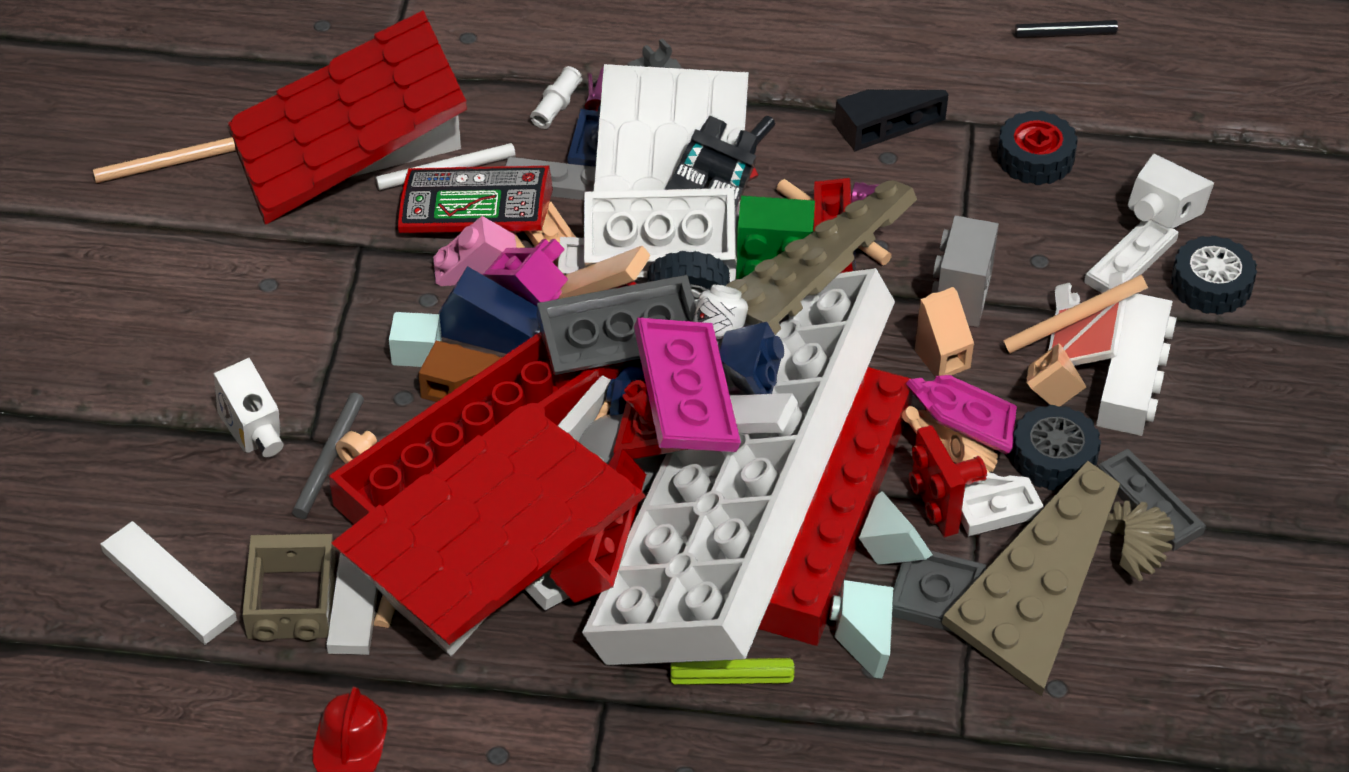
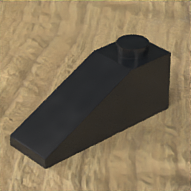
M867 89L836 100L834 126L855 152L946 120L949 94L946 90Z

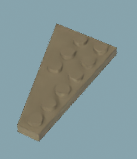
M894 180L881 183L875 188L874 193L863 200L852 202L845 208V212L836 218L820 223L816 226L815 231L804 239L789 243L785 247L784 252L773 259L762 261L755 267V271L743 279H737L728 283L726 286L739 290L742 293L741 298L748 304L745 323L754 325L767 322L776 335L781 330L779 322L787 314L789 316H796L803 309L801 301L806 296L820 293L855 259L852 252L860 245L868 247L876 239L873 234L875 230L879 227L891 225L917 200L913 188Z
M1089 461L1081 467L944 614L942 620L943 625L1041 697L1120 486L1118 481Z

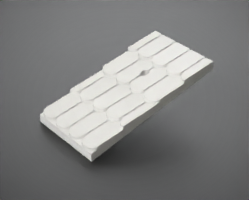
M604 64L594 192L665 190L681 161L685 149L691 141L695 129L700 131L709 116L727 123L726 131L721 140L734 145L740 130H745L749 73ZM709 180V182H708V184H707V186H706V189H708V187H709V185H710V183H711L710 180ZM739 202V205H738V207H737V209H736V212H735L736 263H737V235H738V220H739L740 202ZM729 269L730 282L736 279V269ZM635 280L634 282L636 284L646 283L647 281Z

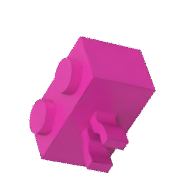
M542 239L535 248H506L483 275L536 306L540 302L556 300L562 292L560 288L567 282L568 278L555 266L553 261L565 249L556 239H551L550 242Z

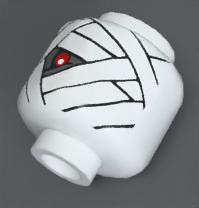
M712 285L711 290H706L699 295L693 322L713 323L717 344L721 345L726 331L744 327L748 304L741 298L742 293L739 290L723 285Z

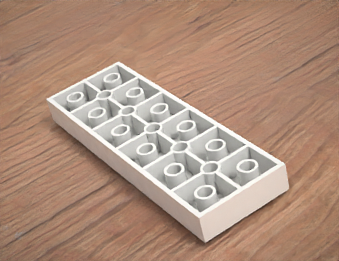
M876 268L840 273L820 293L806 296L801 301L803 309L796 316H789L787 314L779 322L781 330L775 336H779L783 342L784 357L780 362L777 383L773 388L772 394L793 393L798 402L783 432L739 434L741 444L737 452L688 449L666 454L629 532L614 586L601 592L582 632L605 665L746 659L895 303ZM724 369L729 395H747L733 384Z

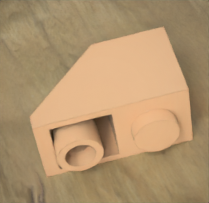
M951 287L939 293H932L926 298L921 299L915 352L935 378L941 375L952 376L971 368L974 341L955 288Z

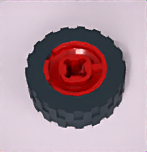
M1026 111V113L1015 114L1013 118L1007 119L1005 125L1000 129L997 149L998 164H1001V169L1005 173L1007 172L1011 178L1021 180L1022 183L1042 185L1062 180L1067 173L1071 172L1074 165L1078 138L1075 136V129L1069 125L1068 121L1059 118L1058 115L1053 113Z

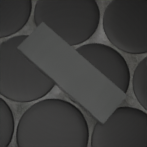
M1129 449L1098 464L1097 467L1120 483L1117 495L1123 501H1129L1132 510L1141 502H1146L1148 505L1147 510L1158 507L1161 512L1164 511L1167 517H1170V524L1174 526L1175 539L1166 543L1172 544L1173 552L1204 534L1206 525Z

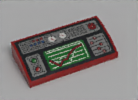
M550 166L408 168L399 210V233L462 232L465 227L473 224L481 216L508 231H542L553 191Z

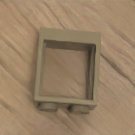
M332 534L250 536L242 614L247 639L270 641L287 638H300L303 640L328 638L336 568L335 547L331 544L333 542ZM321 572L319 608L261 609L264 573Z

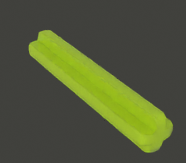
M791 658L671 662L670 665L671 681L673 684L791 683L794 680V662Z

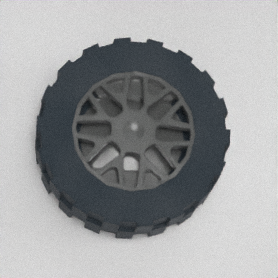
M1056 405L1036 407L1035 410L1025 413L1023 419H1019L1016 424L1011 449V459L1014 461V468L1022 474V477L1029 478L1036 487H1044L1052 491L1062 489L1087 461L1097 466L1101 440H1099L1100 433L1098 428L1094 427V422L1090 418H1086L1084 413L1072 410L1071 407H1059Z

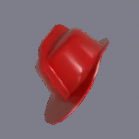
M353 687L351 693L336 696L327 704L323 711L313 747V764L317 772H374L377 768L387 732V716L380 706L366 695L361 694L358 687Z

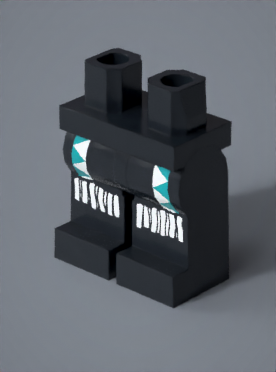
M709 116L700 131L695 129L691 141L685 149L681 161L665 190L706 189L710 180L711 183L708 189L734 188L736 212L741 196L756 164L755 153L758 136L745 130H740L735 144L731 145L721 140L726 131L727 123Z

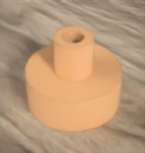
M349 431L336 443V451L346 464L373 446L377 439L370 431H365L362 435Z

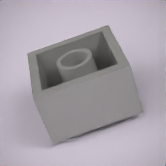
M955 215L951 230L944 229L940 251L945 253L936 257L933 277L939 278V282L934 281L931 294L954 287L958 293L968 325L979 327L992 276L999 223Z

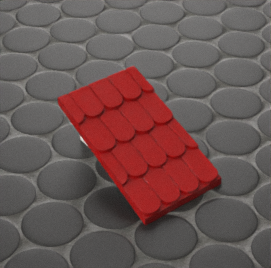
M424 10L375 33L374 39L335 57L329 65L276 90L277 95L236 114L228 122L231 137H233L237 153L266 225L349 177L461 149L458 115L467 110V103L438 39L428 22V18Z
M528 403L526 406L518 407L483 436H476L431 473L420 476L384 506L378 505L331 542V544L364 572L400 614L447 654L452 656L491 613L644 499L645 495L642 490L632 484L625 476L610 467L598 455L588 450L568 432L562 430L541 411Z

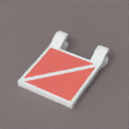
M1124 271L1110 274L1109 290L1126 282ZM1070 283L1056 286L1055 315L1080 304L1078 293H1071L1072 286ZM1127 298L1051 334L1048 351L1059 343L1074 366L1117 357Z

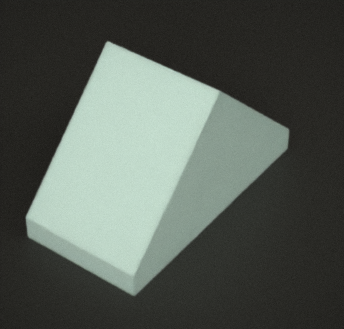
M883 491L877 494L859 536V539L877 565L926 560L933 554L916 529Z

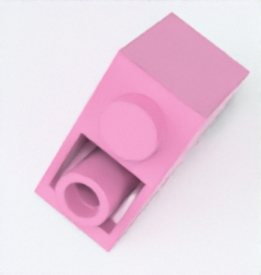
M481 216L473 224L465 227L460 235L447 246L439 249L436 255L433 256L436 284L440 286L456 285L467 266L483 275L506 248H516L515 235Z

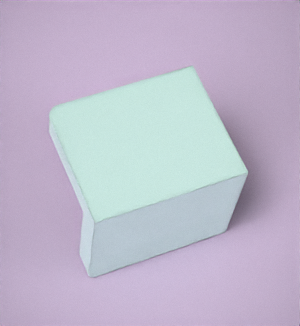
M394 313L389 337L391 362L393 365L422 367L435 341H442L439 314Z

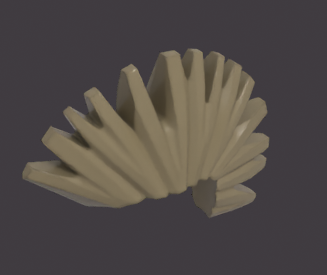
M1118 501L1114 503L1113 514L1109 513L1103 531H1109L1115 535L1117 533L1124 535L1122 557L1119 565L1138 581H1142L1143 577L1140 572L1151 575L1155 572L1153 567L1160 568V562L1166 561L1167 557L1163 553L1172 550V544L1166 542L1175 539L1174 526L1170 524V517H1167V514L1164 511L1161 512L1158 507L1147 510V503L1141 502L1131 511L1129 501H1124L1122 507Z

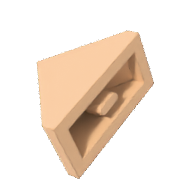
M1059 343L1028 366L1027 384L1050 405L1060 407L1086 388L1085 383Z

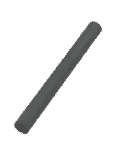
M351 393L292 510L293 515L297 518H307L338 455L336 443L349 432L364 402V398L358 393Z

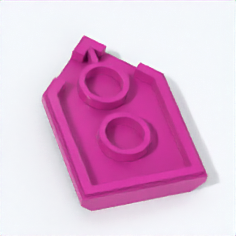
M951 375L936 376L933 381H924L923 378L908 380L906 384L913 395L938 424L1004 454H1008L1011 451L1017 410L1016 405Z

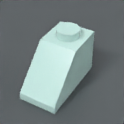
M844 580L840 596L833 595L830 605L829 620L836 621L835 638L874 678L882 679L890 657L893 587Z

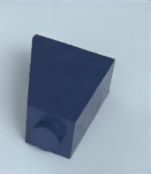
M468 266L438 313L440 316L441 337L508 354L540 332L536 317V305Z

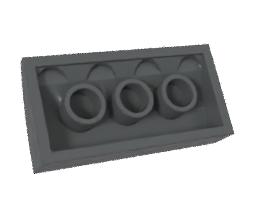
M684 275L537 303L536 317L554 375L640 359L634 330L637 318L693 322L696 304L688 276Z

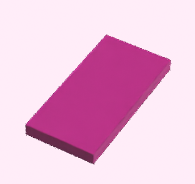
M637 318L634 330L659 448L737 452L741 441L713 323Z

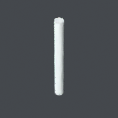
M509 143L413 168L476 167L508 159V157H515V149L513 144ZM408 169L376 176L375 180L378 190L403 185Z

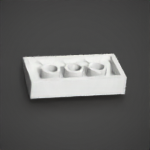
M734 188L584 192L585 267L643 246L649 252L650 259L641 271H649L650 264L654 263L657 258L664 257L668 253H678L679 251L708 253L714 255L717 259L720 258L729 269H736Z

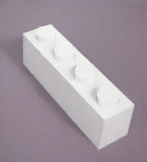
M1137 293L1127 298L1117 357L1111 358L1096 426L1142 436L1145 421H1154L1158 400L1152 399L1151 395L1152 393L1160 394L1164 372L1158 371L1157 368L1158 365L1166 367L1171 344L1163 342L1164 338L1172 339L1177 317L1169 316L1172 306L1171 300Z

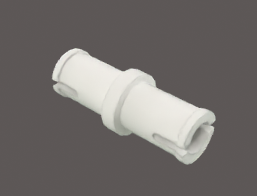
M565 67L555 83L547 86L543 92L542 101L530 115L531 121L541 129L549 128L559 111L566 109L569 105L570 96L583 80V78H580L582 75L577 69Z

